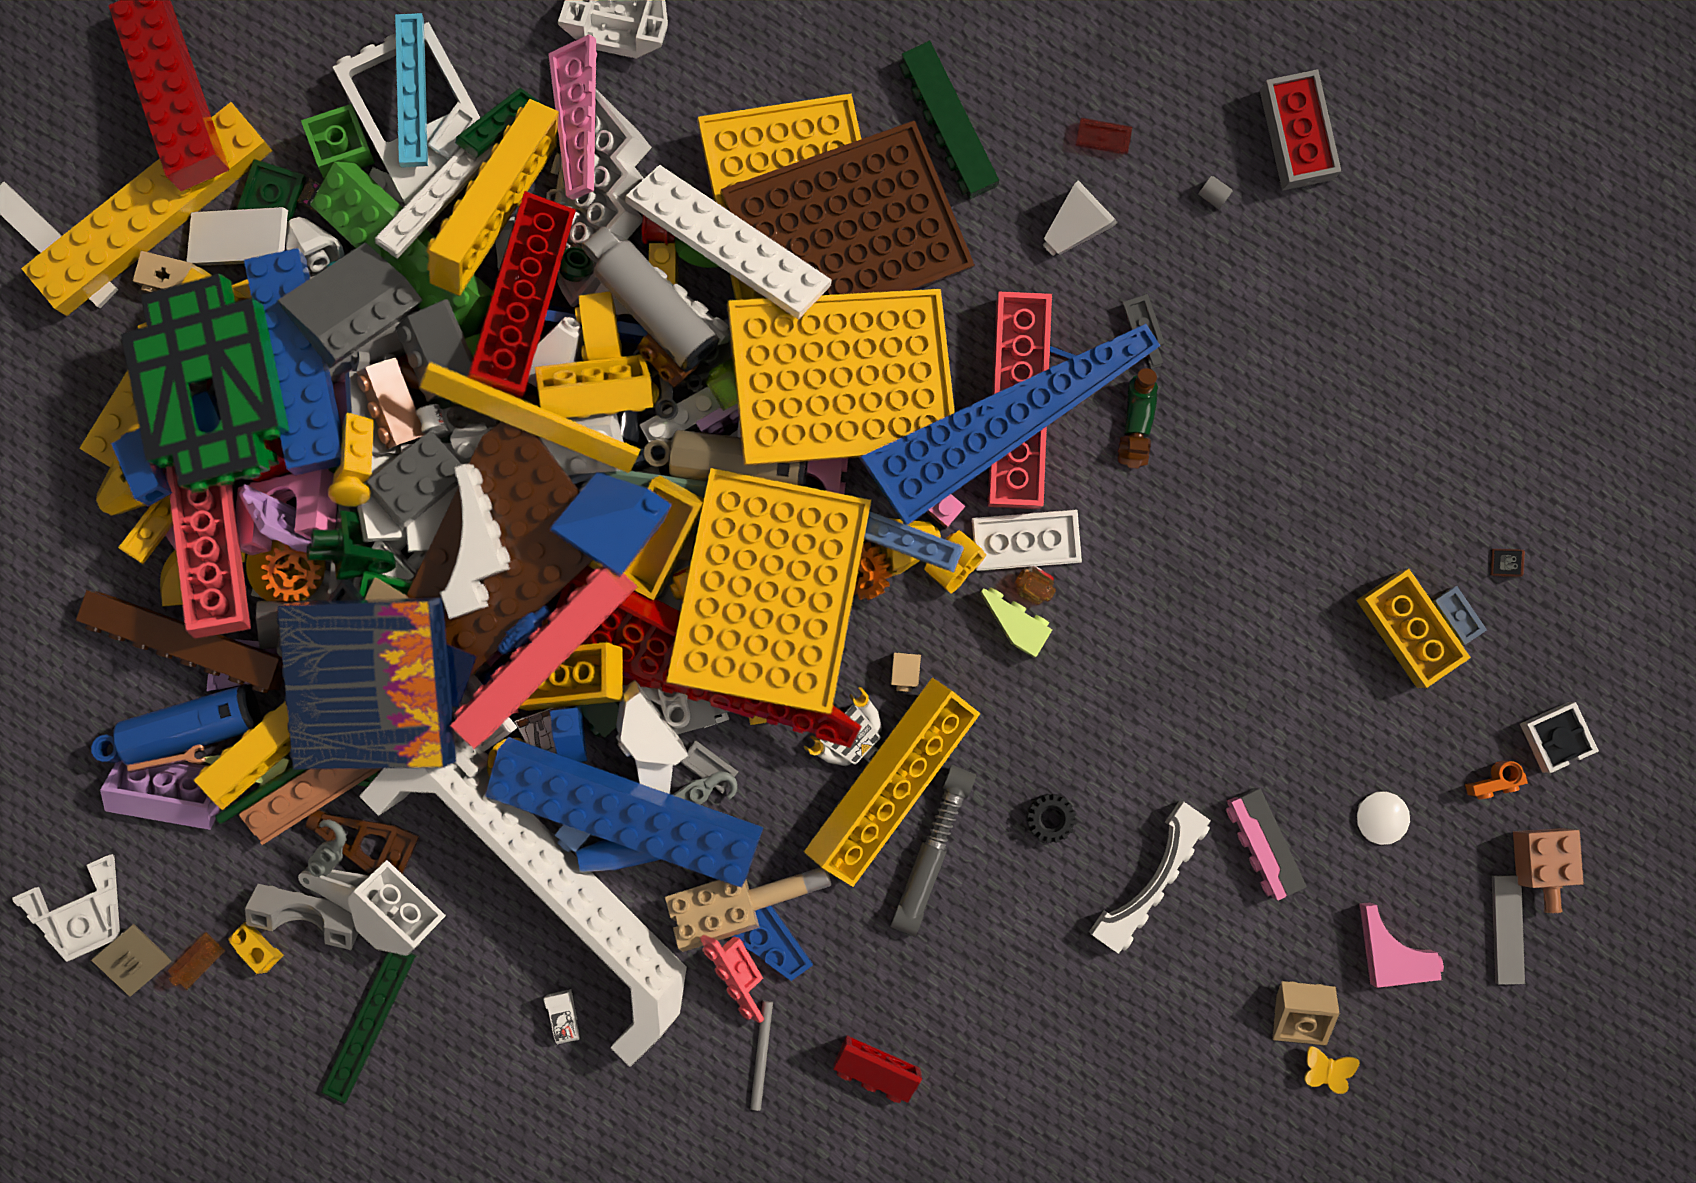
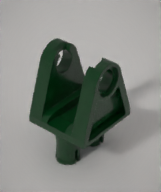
M340 511L335 530L312 529L311 543H308L306 549L307 561L332 560V563L335 565L336 580L363 577L365 571L384 574L396 568L392 552L354 545L375 542L364 541L359 513Z

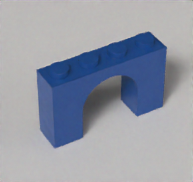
M208 391L193 395L191 400L198 429L202 433L213 432L218 428L221 420L217 397ZM140 428L123 434L119 440L112 443L134 499L150 506L172 494L163 469L146 461Z

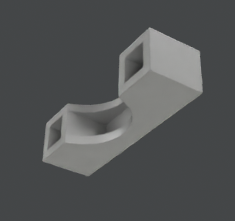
M257 884L245 908L246 925L274 931L278 926L288 921L305 920L314 923L322 930L325 944L348 950L352 949L359 934L356 931L352 914L326 898L304 895L300 892L279 889L275 886Z

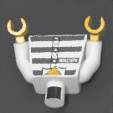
M859 687L861 691L859 698H854L851 694L849 695L854 704L845 712L847 716L862 726L851 748L810 736L815 741V744L811 748L804 745L806 751L812 755H817L828 763L848 766L851 763L856 765L862 757L868 762L872 760L878 752L874 745L881 738L879 733L882 730L877 709L869 700L867 693L862 687Z

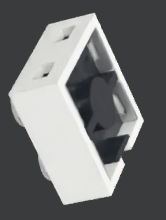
M1567 702L1520 723L1543 773H1552L1570 765L1568 761L1571 759L1581 760L1598 752V748L1576 702Z

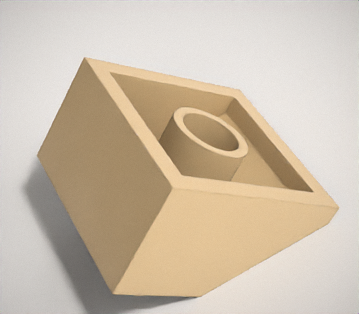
M1282 981L1276 995L1273 1040L1327 1045L1340 1014L1336 987Z

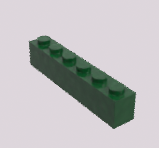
M927 41L902 53L901 64H899L900 71L905 79L909 78L913 85L910 88L913 98L916 102L921 101L925 109L922 111L925 122L928 126L932 124L936 132L933 134L935 142L939 149L944 148L947 157H945L946 164L951 172L955 170L959 178L956 183L961 194H967L969 200L998 187L999 178L931 41Z

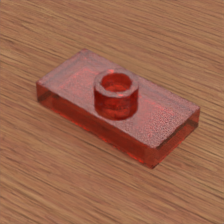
M1081 118L1075 146L1127 155L1132 127Z

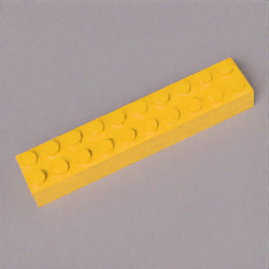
M232 102L212 116L230 169L229 171L184 191H180L165 176L159 158L21 268L54 309L68 316L108 282L112 281L137 261L141 251L148 252L191 217V212H198L249 171L254 159L261 161L273 151Z

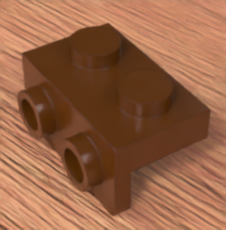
M649 334L642 339L637 347L641 356L647 362H650L659 371L660 376L673 387L677 386L698 367L697 365L692 370L684 372Z

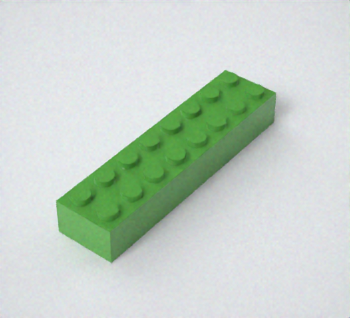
M334 162L310 205L355 248L366 242L402 274L423 301L418 306L421 310L448 299L464 338L472 337L486 315L493 291L475 274L460 296L431 284L430 273L427 270L429 263L427 247L431 239L436 238L426 229L398 259L376 244L375 238L399 214L403 207L356 163Z

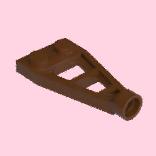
M316 810L310 814L306 823L307 829L316 832L326 841L334 840L336 835L331 828L327 826L321 828L319 826V823L323 820H332L340 826L346 825L356 828L359 832L353 845L345 843L342 853L370 875L386 860L403 875L420 838V835L397 825L331 815L321 810ZM368 834L383 836L386 839L385 847L379 859L370 858L361 849V843Z

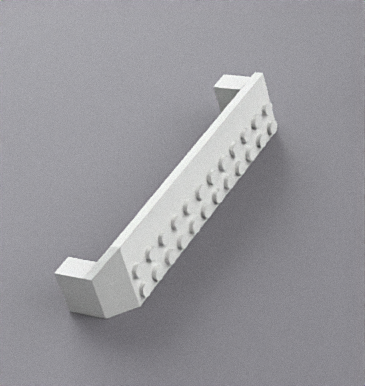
M456 763L445 768H384L359 796L378 816L402 801L410 792L436 793L631 988L634 1021L611 1046V1049L631 1067L663 1035L680 1014L687 967L591 871L580 872L577 857L571 851L567 852L557 843L559 839L532 813L485 797L490 780L487 769L470 778Z

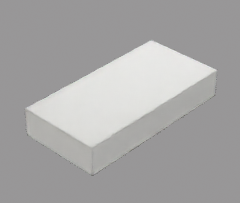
M457 102L429 142L428 147L449 161L461 148L455 144L456 136L475 123L480 117Z

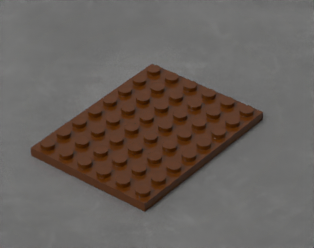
M915 120L725 187L720 191L728 211L832 280L830 287L822 295L911 291L969 270L975 266Z

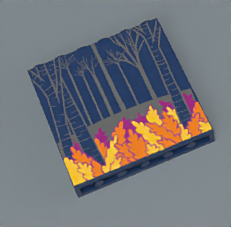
M442 597L292 602L278 606L277 622L280 627L281 637L279 646L283 657L282 676L285 680L286 688L285 704L288 708L289 719L287 728L291 739L290 757L293 760V769L445 768L457 762L454 729L450 726L453 723Z

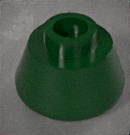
M570 247L564 250L559 268L560 274L564 279L570 282H580L591 274L594 262L583 249Z

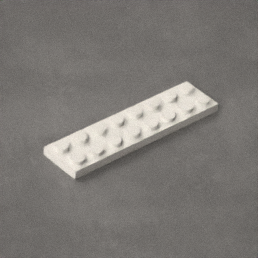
M661 165L654 169L626 195L625 203L797 319L831 285L832 280Z

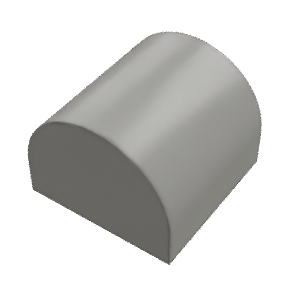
M1211 176L1198 195L1217 209H1220L1232 193V189L1214 176Z

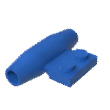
M606 839L576 850L580 872L617 870L660 860L657 857Z

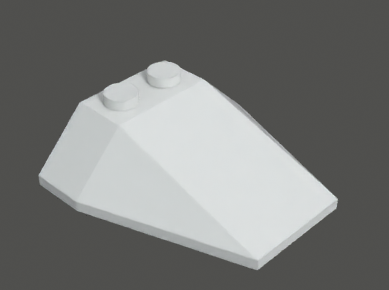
M565 0L558 25L576 40L589 34L595 37L596 50L637 59L662 47L668 27L665 0Z

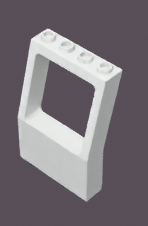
M429 22L425 23V44L428 46L456 100L479 116ZM395 33L386 37L384 43L376 47L374 44L364 47L360 50L361 54L352 58L351 56H345L336 62L337 65L333 66V69L406 206L448 162L428 147L429 142L448 115L427 124L428 166L401 167L399 164L398 138L391 142L384 141L351 80L352 76L396 56ZM478 173L473 177L472 180L478 177Z

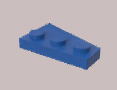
M772 905L755 911L759 928L734 935L740 938L745 948L755 953L790 981L813 966L812 961Z

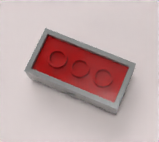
M1318 69L1266 80L1260 89L1282 191L1334 180L1341 172V167Z

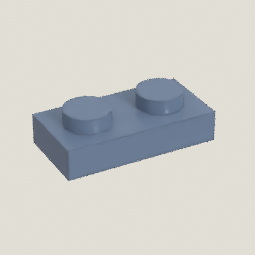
M1458 586L1452 587L1432 601L1462 645H1466L1487 631Z

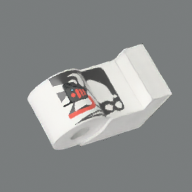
M436 404L422 407L416 411L422 424L421 431L423 434H427L431 430L440 439L453 433L454 425L457 422L453 408L450 407L443 410Z
M571 989L547 994L544 997V1002L549 1012L555 1042L562 1044L579 1040L578 1019Z

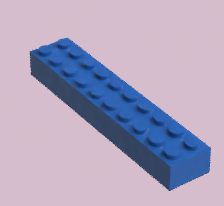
M510 737L498 748L485 797L741 888L749 873L763 827Z

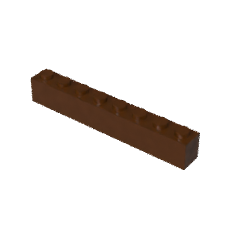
M86 590L76 618V621L86 624L85 629L101 633L102 630L109 632L108 637L119 641L131 640L133 641L132 646L148 650L151 647L157 650V655L170 659L173 656L181 658L180 663L187 666L196 667L198 664L205 667L204 672L220 676L223 673L229 676V681L242 685L245 682L253 684L252 689L262 693H268L269 690H280L284 679L282 676L283 657L220 634L195 639L186 631L184 621L99 591Z

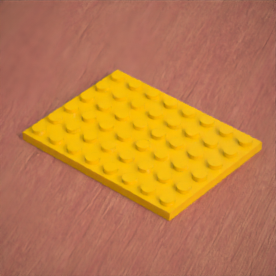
M852 94L700 116L697 119L714 201L725 209L727 208L720 194L721 189L861 140ZM730 274L735 300L764 299L762 294Z
M941 289L822 295L799 319L769 299L732 300L727 303L744 466L861 457L955 413Z
M711 468L667 683L831 714L871 500Z

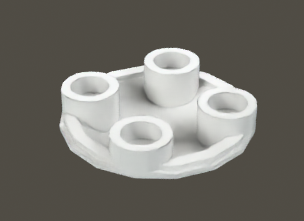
M1375 792L1359 803L1357 825L1362 835L1368 841L1380 845L1392 844L1400 840L1407 832L1410 823L1409 810L1405 802L1397 795L1389 792Z

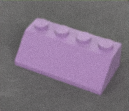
M120 761L115 763L100 789L106 812L210 830L216 819L215 815L220 810L194 781L206 765H197L189 762L130 773L127 766Z

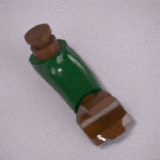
M1149 368L1141 369L1138 375L1130 380L1128 386L1127 417L1124 432L1126 436L1121 437L1118 449V462L1127 465L1128 468L1138 469L1139 466L1148 465L1151 440L1147 437L1150 436L1155 417L1158 390L1156 383L1157 375Z

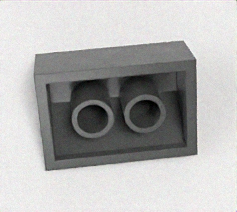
M448 299L407 316L395 327L398 339L408 356V362L418 379L419 387L430 362L464 377L468 376L473 357ZM420 388L427 402L444 398Z

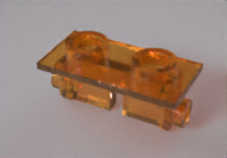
M205 932L168 971L172 976L169 981L175 986L181 984L188 990L225 950Z

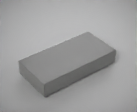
M696 740L687 751L688 756L680 761V763L701 778L724 771L735 777L739 772ZM721 781L714 788L723 794L729 783Z

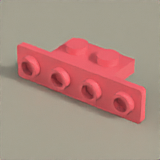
M703 934L700 937L704 945L703 952L716 965L715 972L726 982L728 994L738 1002L740 1014L747 1020L752 1019L761 1023L764 1018L750 996L749 991L763 977L742 941L734 936L721 947L716 939Z

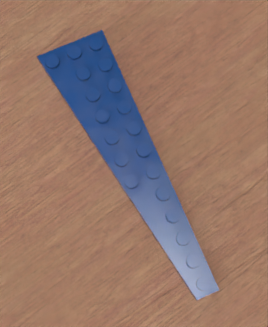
M1144 324L859 458L904 525H908L1160 347V344L1147 324Z

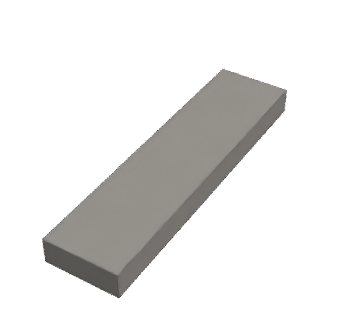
M1516 875L1492 876L1495 983L1525 984L1522 886L1518 885V876Z

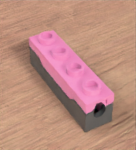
M1253 788L1227 800L1229 807L1226 808V812L1231 822H1237L1241 832L1237 833L1238 838L1244 848L1248 846L1252 854L1249 857V861L1255 872L1260 871L1264 879L1260 883L1267 897L1271 895L1273 899L1278 901L1306 888L1305 881L1260 788Z

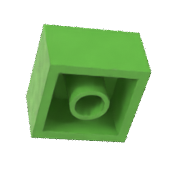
M352 104L301 120L316 163L324 179L334 162L356 163L360 168L375 164Z

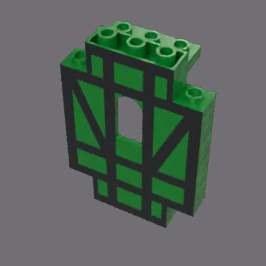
M220 274L141 295L147 327L122 333L121 337L146 461L158 465L159 468H168L175 465L179 487L188 489L191 493L207 491L208 486L216 484L218 486L230 485L234 483L235 479L242 477L244 479L256 478L261 476V472L270 470V466L279 464L277 453L266 449L264 440L279 438L280 433L289 431L264 306L253 298L235 302L231 281ZM213 378L221 420L216 430L211 433H202L196 424L188 384Z

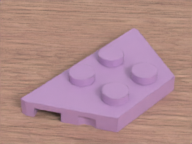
M244 484L239 491V496L260 533H263L269 539L285 543L296 551L306 553L307 545L311 543V540L294 532L297 508Z

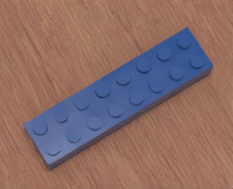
M299 248L244 259L251 297L264 306L289 431L280 433L287 470L296 476L340 466L342 427L329 366L277 302L280 298L310 279L306 258Z

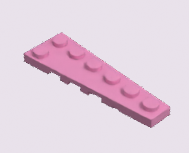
M590 34L548 53L555 110L559 111L558 134L566 197L572 200L594 191L597 52L596 38Z

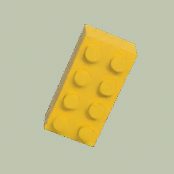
M641 355L535 367L540 408L561 417L576 416L578 418H586L592 414L604 413L613 415L619 411L632 410L638 412L653 407L650 375L645 359Z
M1410 569L1397 572L1356 600L1416 688L1429 687L1471 658Z
M607 642L580 645L518 708L529 711L623 701L622 647Z

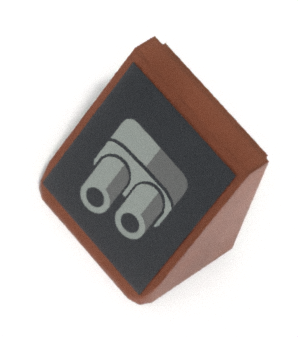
M1492 549L1490 575L1522 577L1524 574L1525 551L1517 549Z

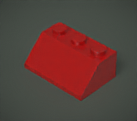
M846 1035L833 1069L837 1071L836 1075L845 1080L851 1081L854 1078L862 1082L861 1086L869 1091L876 1092L878 1089L887 1093L886 1097L896 1103H901V1100L908 1103L922 1080L919 1067Z

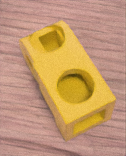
M246 922L228 938L236 952L256 974L267 973L284 956L255 927L246 925Z

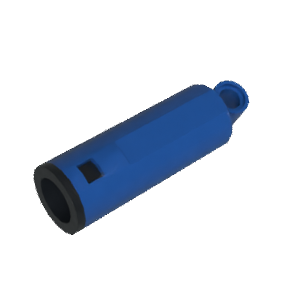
M244 684L117 722L113 729V736L101 735L93 741L91 752L98 761L107 763L122 761L126 766L162 759L186 752L195 745L206 746L243 735L246 731L254 729L260 724L262 716L253 690L249 685ZM112 743L113 752L108 755L107 747Z

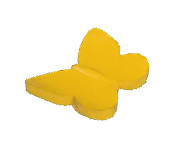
M1309 1046L1307 1049V1065L1310 1069L1305 1073L1304 1080L1311 1087H1318L1324 1083L1333 1092L1344 1094L1349 1088L1346 1078H1351L1355 1074L1359 1066V1060L1354 1057H1341L1336 1060L1328 1059L1319 1049Z

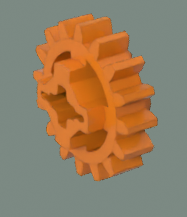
M869 541L863 543L853 594H858L860 600L864 598L870 600L884 594V588L890 586L886 579L892 577V574L887 572V568L891 566V563H885L884 561L886 553L879 554L880 547L878 545L872 547Z
M284 544V551L282 552L274 548L276 555L274 557L267 555L266 559L270 563L261 567L268 572V574L261 577L262 580L270 582L265 588L268 591L275 589L273 595L275 598L283 594L285 602H289L291 596L294 597L296 602H300V595L302 594L310 598L308 591L310 589L318 590L314 582L322 581V577L316 574V572L322 570V566L314 565L317 560L307 561L306 553L291 550L287 544ZM289 556L288 561L281 565L277 564L281 559ZM301 558L308 562L310 571L301 567ZM292 567H295V570L301 575H293L292 579H290L284 572L291 571ZM274 575L283 579V589L275 582ZM303 581L307 582L302 588L295 590L296 585Z

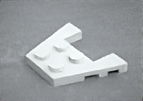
M113 854L87 864L97 891L49 912L39 887L12 898L13 902L17 906H21L28 914V919L33 924L36 923L45 933L44 937L66 962L109 944L120 935L115 858Z

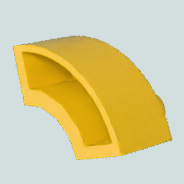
M608 291L579 295L580 307H575L576 320L582 323L585 345L581 346L583 361L623 357L612 293Z

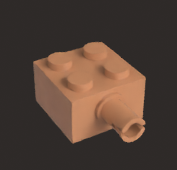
M1566 828L1513 831L1518 885L1543 888L1544 912H1563L1560 888L1567 885L1583 884L1580 831Z

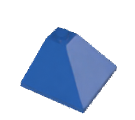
M597 472L554 523L550 531L618 577H621L665 521L671 504L647 488Z

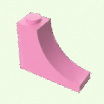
M1373 903L1360 904L1371 985L1379 988L1441 980V972H1443L1444 967L1442 958L1438 956L1437 952L1430 949H1412L1402 945L1391 936L1383 925L1377 905Z

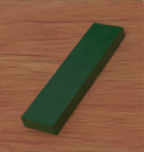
M519 88L456 136L455 144L477 159L503 138L506 127L508 125L512 126L520 107L524 108L529 99L538 103L541 102L522 88Z

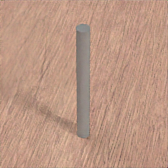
M765 1000L762 1001L761 1014L764 1020L760 1023L750 1106L751 1110L756 1111L761 1110L773 1007V1001Z

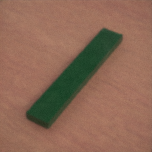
M387 952L321 1093L341 1103H347L417 955L411 952L408 955Z

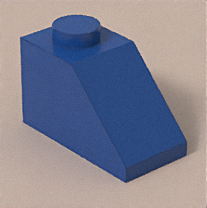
M582 708L550 711L552 734L557 754L578 762L587 761Z

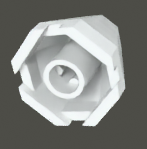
M297 217L287 222L286 249L299 248L306 258L310 279L326 269L329 263L345 256L343 247L338 239L308 219Z

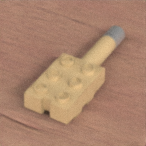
M820 867L750 890L747 880H745L742 888L717 880L667 896L665 899L670 918L677 921L678 924L677 927L673 928L678 949L684 952L703 946L700 940L703 934L719 941L759 928L756 910L831 886L828 871Z

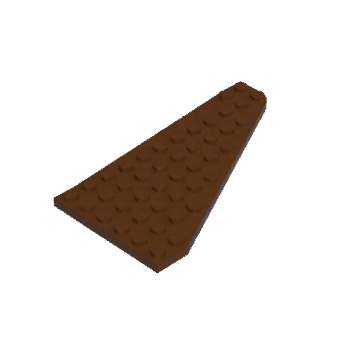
M503 421L481 437L469 465H473L481 474L482 484L480 486L483 494H486L491 502L492 509L489 511L492 520H495L500 528L501 536H499L501 546L505 547L510 557L508 566L510 569L479 580L480 584H483L487 589L489 599L486 601L488 607L460 617L449 618L443 601L451 694L498 651V645L507 636L506 631L516 625L526 614L532 612L535 614L544 605L546 606L581 571L594 561L550 531L551 527L578 496L580 491L539 436ZM458 486L406 595L409 598L442 597L440 592L446 590L458 560L463 531V505L460 486Z

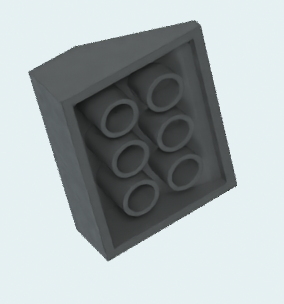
M365 242L280 298L277 302L329 368H332L415 311L423 300L407 279Z

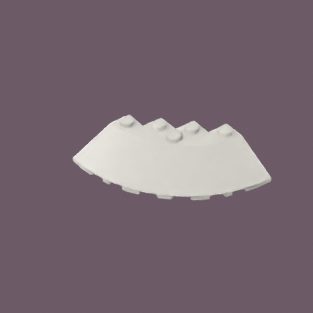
M596 89L594 191L574 200L566 197L562 158L559 153H556L551 170L553 174L558 175L559 172L557 189L547 192L546 199L550 200L551 195L556 193L555 202L576 209L565 249L570 247L583 249L581 244L601 227H606L615 236L618 243L625 241L639 227L643 220L638 211L625 202L626 195L644 179L635 166L652 147L640 132ZM558 271L557 277L559 280H557V283L572 307L579 304V295L593 294L601 284L594 271L580 282H570L564 279L560 271Z

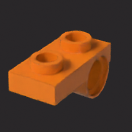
M1498 761L1492 766V778L1466 784L1465 786L1468 795L1477 796V799L1480 800L1493 797V792L1503 790V793L1520 790V785L1528 784L1522 767L1518 763ZM1506 766L1511 770V775L1507 780L1504 779L1502 774Z

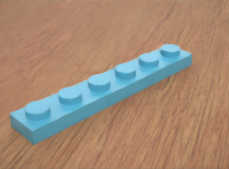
M422 13L396 14L399 164L401 167L428 166L424 18Z

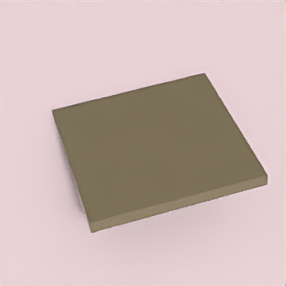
M132 924L91 959L95 965L130 997L171 962L169 957L135 924Z

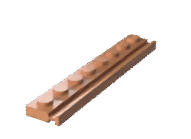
M382 768L307 769L241 811L239 816L252 833L260 839V843L263 845Z

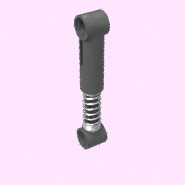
M953 764L950 765L942 789L945 790L942 797L944 800L940 802L942 806L940 809H937L939 813L935 816L937 818L936 821L932 823L934 827L930 829L931 835L927 836L926 842L921 843L903 895L893 915L890 928L913 937L917 935L924 916V910L947 853L944 849L946 846L944 843L948 841L947 835L951 834L949 830L953 828L952 822L956 820L954 817L955 814H958V807H961L963 799H967L972 790L976 773Z

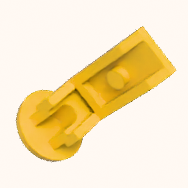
M350 413L345 415L342 430L341 465L334 473L333 484L328 488L329 498L336 504L350 507L365 504L370 499L371 491L364 484L371 476L374 419Z

